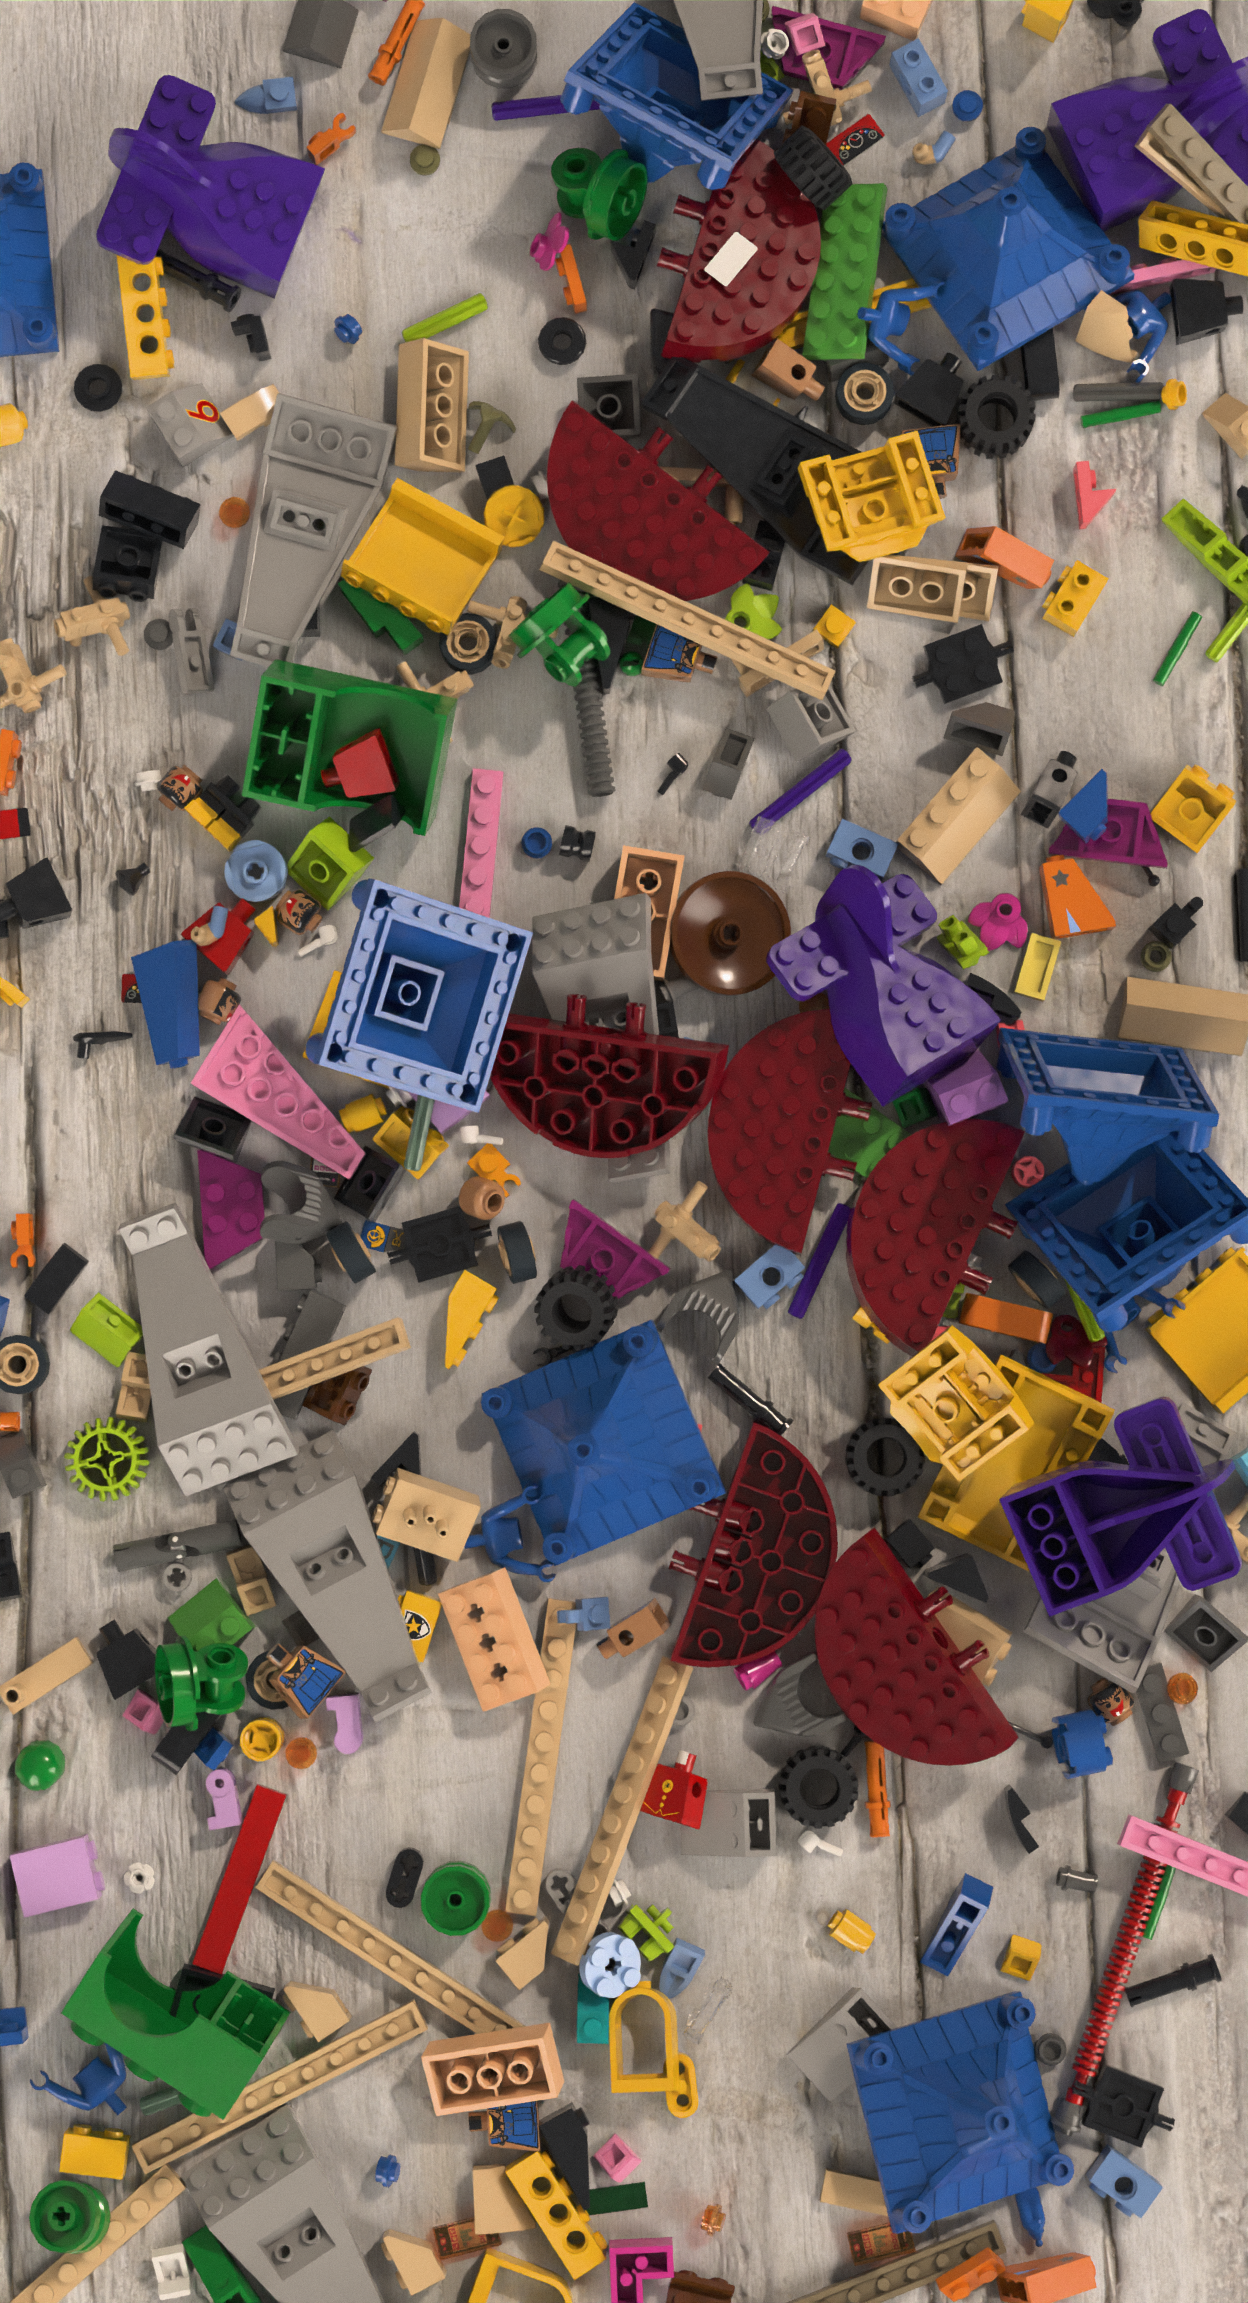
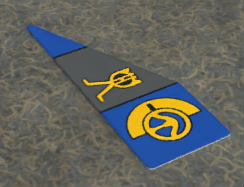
M365 1220L361 1239L368 1249L389 1252L405 1248V1234L402 1229Z

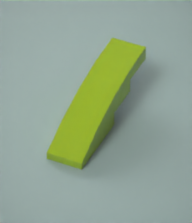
M1183 498L1161 518L1162 522L1219 581L1248 606V557L1227 540L1226 533Z

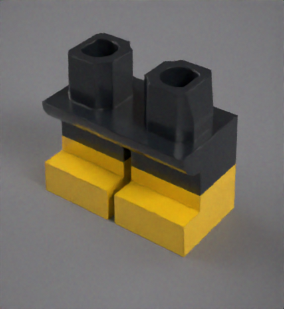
M227 775L216 785L211 782L196 800H192L185 807V810L220 844L231 852L254 826L252 820L260 811L261 806L253 798L248 797L236 806L230 799L240 789V786Z

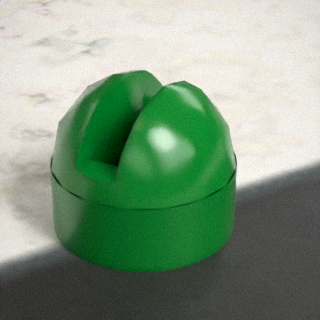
M626 652L620 659V669L627 676H638L641 674L644 659L637 652ZM639 660V665L624 666V661Z

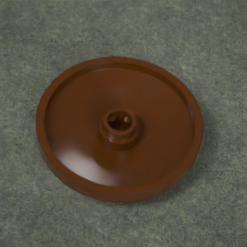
M717 872L695 881L678 898L671 920L670 949L678 968L699 988L717 995H741L761 988L775 977V974L766 962V956L773 945L791 935L790 920L783 902L777 893L764 881L743 872Z

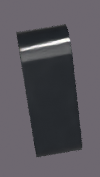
M1053 328L1020 347L1025 391L1028 389L1031 393L1030 401L1059 398V376Z
M207 1712L196 1713L198 1728L195 1731H188L185 1726L171 1727L151 1757L177 1775L220 1715Z

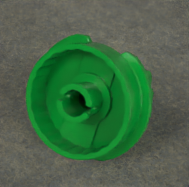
M572 148L558 155L552 164L551 174L553 182L558 187L557 202L560 210L572 218H585L588 228L587 234L591 239L599 240L605 237L613 241L620 240L630 231L642 209L647 191V170L642 163L629 159L626 150L615 149L601 161L598 154L590 149Z
M568 582L551 597L541 601L526 615L527 618L508 635L521 650L517 656L521 659L532 649L536 648L544 659V667L554 679L576 687L582 681L579 669L584 665V661H589L592 657L604 661L610 656L607 636L603 630L593 621L584 619L578 612V609L590 596L587 593L581 596L571 583ZM564 622L572 634L557 646L549 635Z
M185 1635L178 1636L176 1643L158 1645L155 1653V1684L159 1709L165 1725L168 1728L185 1726L188 1731H195L198 1728V1718L196 1715L198 1712L222 1715L238 1710L245 1701V1688L238 1680L247 1672V1655L240 1648L226 1643L210 1644L199 1651L193 1652L191 1643Z

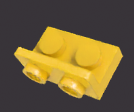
M401 1106L392 1113L372 1140L404 1167L415 1111ZM429 1128L421 1169L419 1171L406 1169L418 1180L423 1177L436 1159L449 1147V1144L444 1141V1137L440 1132Z

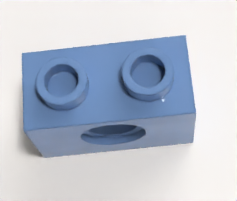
M919 38L891 53L889 66L917 117L945 104L948 90Z
M842 819L825 857L830 858L829 863L840 869H845L851 865L864 866L882 881L899 843ZM858 845L864 846L869 852V857L865 860H858L853 856L852 849Z
M775 1244L734 1280V1283L757 1309L762 1305L768 1309L781 1298L777 1294L780 1289L785 1285L791 1289L804 1278L800 1272L805 1269V1266L791 1251ZM767 1268H774L779 1272L780 1280L774 1286H769L763 1281L762 1274Z
M1108 2143L1086 2173L1087 2178L1092 2182L1089 2187L1103 2198L1107 2194L1117 2201L1115 2206L1129 2217L1134 2213L1139 2218H1142L1163 2188L1157 2179ZM1120 2177L1130 2178V2184L1125 2190L1115 2189V2182Z

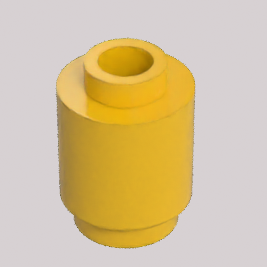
M373 1093L347 1103L345 1108L339 1110L341 1120L348 1133L353 1131L358 1133L383 1123V1116L388 1114L382 1098H375Z
M845 1909L842 1913L837 1910L827 1925L831 1928L829 1932L831 1937L851 1951H858L861 1954L869 1948L876 1936V1933L871 1930V1925L848 1909Z

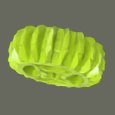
M108 1417L106 1427H104L101 1418L95 1419L96 1429L89 1422L84 1423L83 1426L87 1434L76 1430L74 1435L80 1440L79 1443L75 1441H68L67 1443L70 1448L75 1449V1453L64 1454V1458L74 1459V1464L65 1466L66 1471L76 1470L77 1473L69 1478L70 1482L74 1483L79 1479L82 1481L77 1491L83 1492L89 1487L88 1498L93 1499L97 1491H100L99 1499L102 1502L107 1500L108 1492H110L113 1501L119 1500L118 1490H121L124 1496H129L131 1493L127 1485L130 1484L137 1489L140 1487V1484L134 1477L145 1478L147 1475L146 1472L139 1470V1466H148L150 1464L149 1460H140V1454L148 1453L149 1449H139L137 1446L145 1438L143 1436L135 1439L132 1438L137 1430L135 1426H132L125 1432V1420H120L117 1428L114 1427V1417ZM106 1433L122 1438L128 1445L129 1450L117 1451L113 1449ZM97 1436L96 1454L91 1458L83 1460L86 1445ZM106 1450L109 1451L108 1455H122L121 1458H116L110 1462V1468H105L106 1464L92 1463L104 1457V1451ZM132 1458L128 1474L117 1483L118 1464ZM93 1467L100 1469L108 1485H102L93 1481L87 1475L85 1469Z

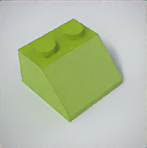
M329 816L308 832L287 863L288 875L329 911L358 881L374 857L364 848L352 852L350 850L349 834Z

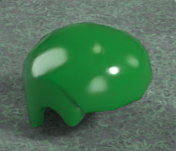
M49 1740L31 1742L20 1751L15 1761V1774L20 1783L33 1791H44L50 1788L65 1771V1756L58 1745Z

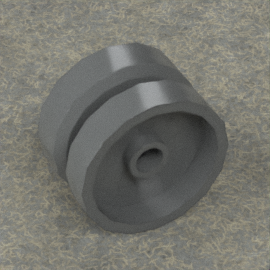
M495 9L485 13L475 23L470 34L471 62L476 75L486 84L497 89H511L523 84L533 74L537 65V37L532 23L523 14L511 9Z

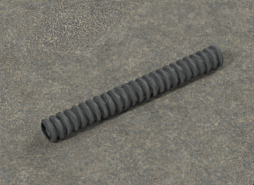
M560 580L558 588L563 587L567 583ZM573 586L581 596L587 593L586 591ZM587 600L578 609V612L584 619L591 621L590 617L587 616L589 607L585 606L588 603ZM567 627V629L565 630V635L570 636L572 633L571 630ZM592 657L589 661H584V665L579 669L582 681L576 687H573V691L577 692L574 698L575 701H578L576 710L580 711L577 719L581 720V723L578 726L582 730L580 738L584 739L581 746L585 749L583 757L587 759L584 762V766L588 767V770L585 772L586 776L589 777L587 785L591 786L588 794L592 797H602L613 794L616 789L615 786H612L614 777L610 776L613 773V769L609 767V764L612 763L611 758H608L610 749L606 748L609 741L605 739L607 730L603 728L606 725V721L602 720L605 714L601 710L603 702L599 701V698L602 697L601 692L598 691L600 683L596 681L599 678V674L595 672L598 666L594 663L596 659Z

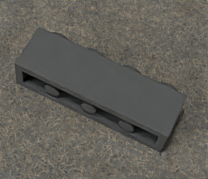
M311 1290L308 1296L303 1294L296 1308V1311L300 1313L296 1324L290 1322L283 1340L288 1341L283 1353L279 1351L276 1353L272 1364L331 1343L347 1306ZM311 1386L275 1399L274 1402L281 1415L297 1420Z

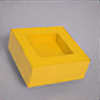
M831 604L813 628V631L817 629L824 640L838 649L856 622Z

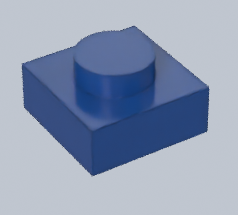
M212 1727L194 1753L207 1767L215 1770L226 1759L233 1745L221 1731Z

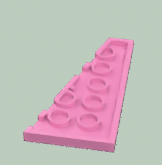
M239 1004L191 1084L350 1180L366 1153Z

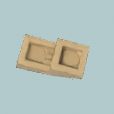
M274 384L245 397L220 412V415L237 441L262 425L265 427L270 425L277 394L279 393Z
M129 1352L125 1359L121 1378L122 1386L116 1409V1418L147 1423L152 1399L146 1354Z
M249 1544L226 1552V1557L236 1581V1588L246 1615L249 1616L275 1607L276 1601L263 1561L253 1547Z

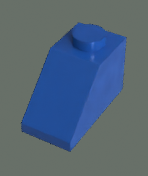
M1103 769L1058 812L1059 818L1085 843L1091 838L1096 841L1107 829L1105 824L1108 822L1107 773Z

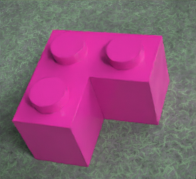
M672 2237L609 2240L611 2303H643L642 2279L674 2278Z

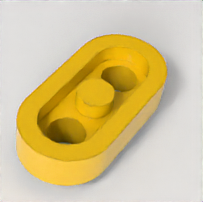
M678 2052L679 2063L685 2066L684 2071L679 2073L680 2090L666 2091L668 2109L674 2116L686 2118L694 2114L698 2107L697 2084L693 2060L687 2054ZM666 2059L663 2064V2073H667ZM681 2094L686 2095L689 2099L684 2105H680L676 2101L677 2097Z

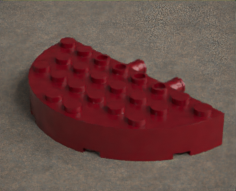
M756 139L735 163L726 186L722 189L712 190L709 201L703 203L681 194L678 195L673 214L699 221L701 227L692 254L687 256L662 247L656 265L657 267L683 274L682 278H685L663 346L662 357L669 359L671 357H683L693 363H701V360L716 359L722 362L753 353L777 338L791 321L795 319L806 300L820 260L821 235L817 212L814 204L798 189L779 166L775 159L774 150ZM735 232H738L754 244L758 250L728 286H724L705 272L704 268Z
M572 400L555 430L547 466V486L551 510L556 525L569 548L683 601L704 598L733 586L748 576L769 555L770 552L706 503L708 500L705 498L719 480L723 478L722 475L715 472L711 479L707 481L714 469L706 465V468L693 486L685 487L657 465L659 462L656 460L674 439L666 433L660 443H658L665 431L657 427L643 449L639 448L637 450Z
M579 994L567 995L566 1021L509 1013L491 1071L492 1076L490 1078L508 1109L531 1132L536 1135L539 1133L547 1140L553 1142L552 1145L582 1156L605 1159L622 1158L649 1151L665 1143L692 1123L706 1108L719 1086L727 1062L729 1045L645 1032L646 1004L640 1003V1006H638V1002L626 1003L625 1030L585 1023L587 996L580 995V998H578Z
M830 1009L811 1010L786 1017L768 1026L750 1039L737 1052L724 1070L722 1079L711 1102L708 1119V1146L712 1169L724 1198L742 1222L757 1235L764 1238L770 1244H776L799 1256L802 1254L821 1177H825V1174L853 1181L855 1172L843 1170V1168L852 1171L856 1170L857 1162L830 1156L831 1153L828 1152L837 1116L840 1117L841 1114L868 1122L873 1102L847 1097L846 1093H844L851 1063L843 1053L834 1034Z
M965 1119L950 1126L946 1122L929 1126L903 1139L889 1150L871 1170L856 1194L846 1229V1262L851 1284L861 1307L870 1321L875 1323L892 1344L913 1357L931 1342L956 1285L961 1283L980 1292L982 1295H985L990 1287L988 1285L991 1284L993 1277L968 1267L967 1260L981 1229L987 1228L1007 1239H1010L1015 1231L1013 1229L1016 1228L1018 1221L993 1211L992 1205L1025 1131L1011 1125L981 1119Z
M755 1422L751 1424L726 1498H723L722 1501L714 1498L704 1502L705 1505L700 1504L689 1509L714 1517L717 1522L705 1558L702 1557L699 1560L677 1550L673 1553L672 1558L684 1562V1564L671 1561L668 1569L695 1577L694 1581H696L670 1655V1661L706 1668L736 1666L752 1662L781 1648L793 1639L816 1614L824 1582L836 1563L838 1552L836 1517L832 1501L818 1472L809 1460L788 1440L771 1429Z
M874 1527L840 1556L827 1576L819 1596L815 1617V1644L822 1674L831 1694L846 1716L870 1739L895 1754L917 1762L945 1766L966 1765L986 1760L1006 1751L1019 1737L971 1668L990 1656L987 1647L976 1654L975 1652L985 1645L981 1640H976L963 1651H959L935 1616L936 1613L953 1604L951 1594L941 1601L939 1600L949 1591L944 1587H940L924 1599Z

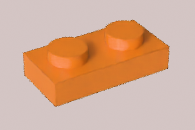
M568 244L559 253V258H555L559 277L565 275L567 287H563L566 304L567 306L573 305L574 312L577 314L587 311V302L571 244Z
M1 729L0 795L8 796L9 788H14L16 781V771L12 770L14 758L19 759L22 742L18 740V735L14 731Z
M987 2247L935 2280L939 2290L955 2302L958 2299L967 2297L971 2291L984 2283L993 2281L997 2275L1006 2271L1003 2260Z

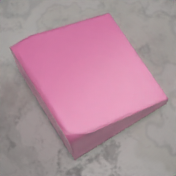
M814 13L785 22V27L796 56L825 46L818 16Z
M141 1689L136 1691L122 1715L141 1730L151 1734H156L164 1722L159 1709L158 1699Z
M614 2134L593 2155L611 2179L618 2183L622 2182L641 2163V2159L617 2134Z

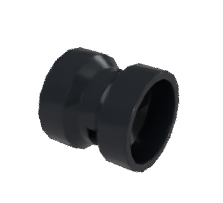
M566 825L559 855L565 857L575 855L580 860L590 862L596 832L590 830L581 832L577 831L575 827Z

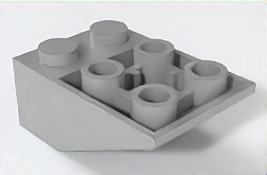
M774 1789L706 1790L700 1829L680 1824L681 1855L728 1857L777 1856Z
M852 1987L786 2055L829 2101H832L855 2081L846 2044L898 2027L862 1988Z

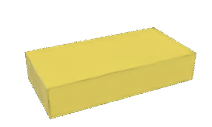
M1035 933L1030 934L1014 989L1015 994L1042 1002L1045 1000L1061 941Z

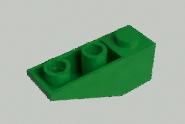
M206 2225L182 2241L214 2303H262V2300L227 2249Z

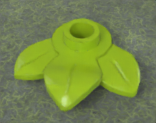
M746 583L737 588L732 594V610L728 612L725 620L734 624L736 619L742 618L746 622V625L743 627L744 629L768 640L773 639L782 631L781 626L772 620L778 607L779 597L773 594L754 596L751 587Z

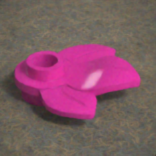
M560 212L555 214L550 220L545 234L538 233L530 246V256L535 258V261L540 265V269L544 271L552 268L555 263L556 253L564 250L569 239V228L561 226L562 214Z
M1001 893L992 902L977 904L970 912L968 923L981 927L980 940L985 944L988 951L1000 947L1006 940L1013 946L1021 948L1027 938L1028 927L1026 921L1020 915L1021 904L1013 894ZM1002 904H1009L1012 907L1009 914H1002L1000 912Z

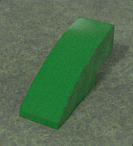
M344 580L338 583L342 594L376 639L387 632L404 656L424 642L423 636L417 628L393 605L376 600L368 591L360 587L355 588Z

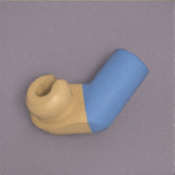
M943 131L935 145L916 144L912 150L914 160L921 165L941 162L956 138L951 133Z
M213 906L211 921L200 928L196 926L192 929L191 939L193 942L200 946H207L220 939L224 934L229 909Z

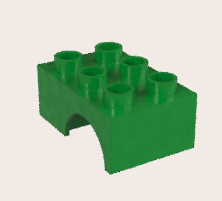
M275 659L261 675L242 796L315 812L318 809L331 806L367 809L392 794L406 810L401 820L412 827L413 834L425 836L437 814L458 699ZM380 728L400 780L397 790L349 798L346 796L342 784L326 788L321 777V770L335 766L332 759L335 751L361 736Z
M133 1908L101 1949L61 2014L72 2020V2031L84 2042L95 2046H101L105 2042L125 2055V2065L137 2077L146 2081H156L160 2078L180 2091L178 2094L180 2102L192 2113L202 2117H208L213 2113L224 2120L264 2059L291 2012L227 1971L217 1983L197 1991H183L176 2018L171 2016L170 2012L177 1989L160 1983L144 1967L139 1957L136 1942L137 1930L143 1914ZM200 1994V1998L196 2002V2008L199 2011L198 2015L194 2011L193 2001Z

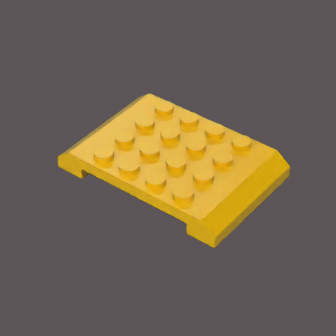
M1000 1354L994 1365L1024 1404L1034 1422L1028 1431L960 1482L942 1464L917 1517L1030 1572L999 1499L1017 1483L1075 1463L1087 1461L1096 1443L1103 1436L1114 1415L1115 1409Z

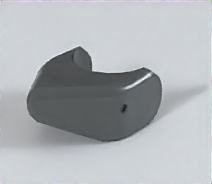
M273 1161L262 1169L261 1181L266 1189L278 1194L287 1204L290 1215L273 1214L264 1218L260 1224V1235L262 1238L288 1244H303L326 1235L328 1231L342 1223L330 1196L315 1172L306 1167L285 1161Z
M725 1270L682 1288L672 1298L656 1326L657 1331L661 1333L666 1323L674 1315L682 1311L693 1310L706 1314L716 1324L719 1332V1347L712 1360V1363L719 1365L739 1326V1310L731 1270Z
M817 1650L789 1663L773 1677L754 1718L753 1723L755 1726L796 1736L810 1737L824 1733L849 1719L843 1710L831 1715L814 1714L804 1708L799 1701L797 1695L799 1677L804 1669L818 1659Z

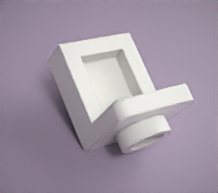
M179 2244L153 2249L152 2262L158 2280L159 2299H175L189 2295L191 2293V2272L184 2245Z

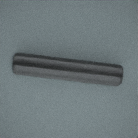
M1162 382L1076 384L1073 387V399L1076 402L1161 400V391L1164 385Z

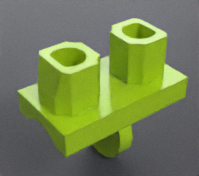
M954 915L949 916L938 924L942 932L936 937L939 944L963 970L975 966L980 956H985L989 953L985 944L962 920L959 922Z
M637 1904L631 1905L625 1910L627 1915L617 1928L629 1939L634 1937L640 1930L649 1937L638 1948L647 1961H652L662 1953H669L675 1946L657 1927L660 1926L667 1934L674 1928L667 1920L672 1911L667 1907L659 1912L652 1904L646 1910L653 1918L651 1921Z

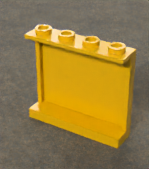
M397 478L391 487L389 498L350 559L343 561L341 577L349 585L368 591L376 600L383 603L388 602L397 607L403 615L410 618L415 617L424 622L432 631L442 632L449 636L501 553L505 537Z
M1232 1247L1228 1248L1217 1258L1220 1264L1212 1271L1209 1267L1204 1269L1194 1278L1197 1282L1196 1285L1189 1291L1184 1287L1172 1297L1185 1304V1310L1180 1309L1177 1305L1173 1306L1172 1313L1176 1319L1166 1316L1162 1308H1160L1147 1319L1150 1325L1145 1328L1218 1414H1224L1248 1393V1257L1244 1253L1245 1249L1243 1247H1239L1236 1250Z

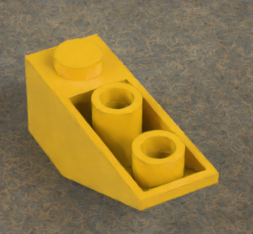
M466 1270L463 1271L448 1299L445 1367L447 1369H451L453 1365L459 1367L468 1352L463 1349L469 1338L475 1340L484 1325L479 1322L485 1311L491 1313L499 1300V1297L495 1295L498 1290L497 1288Z

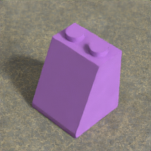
M979 1049L925 1081L940 1122H946L948 1126L1000 1108L1009 1101L997 1071Z

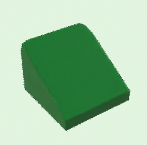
M916 1088L892 1101L903 1129L938 1115L927 1088Z

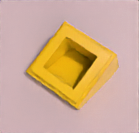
M273 906L257 916L254 919V923L273 947H277L279 941L276 913Z
M1012 1935L1000 1971L1030 1981L1041 1957V1944L1018 1935Z

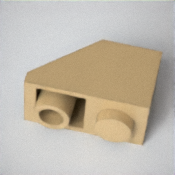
M536 1917L533 1918L521 1929L524 1932L523 1935L515 1941L509 1938L497 1948L499 1954L496 1956L495 1961L518 1990L522 1989L544 1971L549 1925L546 1917H543L540 1921Z
M290 1981L283 1988L286 1993L283 1995L285 2003L292 2012L298 2011L303 2019L300 2024L309 2038L314 2036L317 2042H320L342 2027L352 2017L334 1989Z
M392 2229L384 2232L382 2238L384 2242L381 2243V2248L388 2261L393 2259L398 2269L395 2275L403 2290L408 2288L412 2296L445 2279L447 2270L432 2242Z

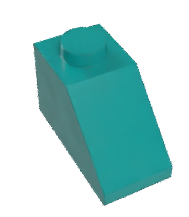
M578 1973L577 2043L608 2044L609 1998L599 1996L587 1988L581 1979L580 1973Z

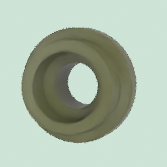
M1152 941L1142 948L1140 961L1147 970L1160 972L1170 964L1171 951L1165 943ZM1156 951L1160 954L1161 959L1159 962H1153L1150 959L1151 952Z

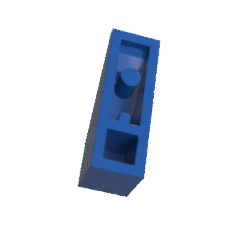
M967 1873L964 1874L950 1898L921 1957L920 1963L949 1976L989 1908L993 1886Z

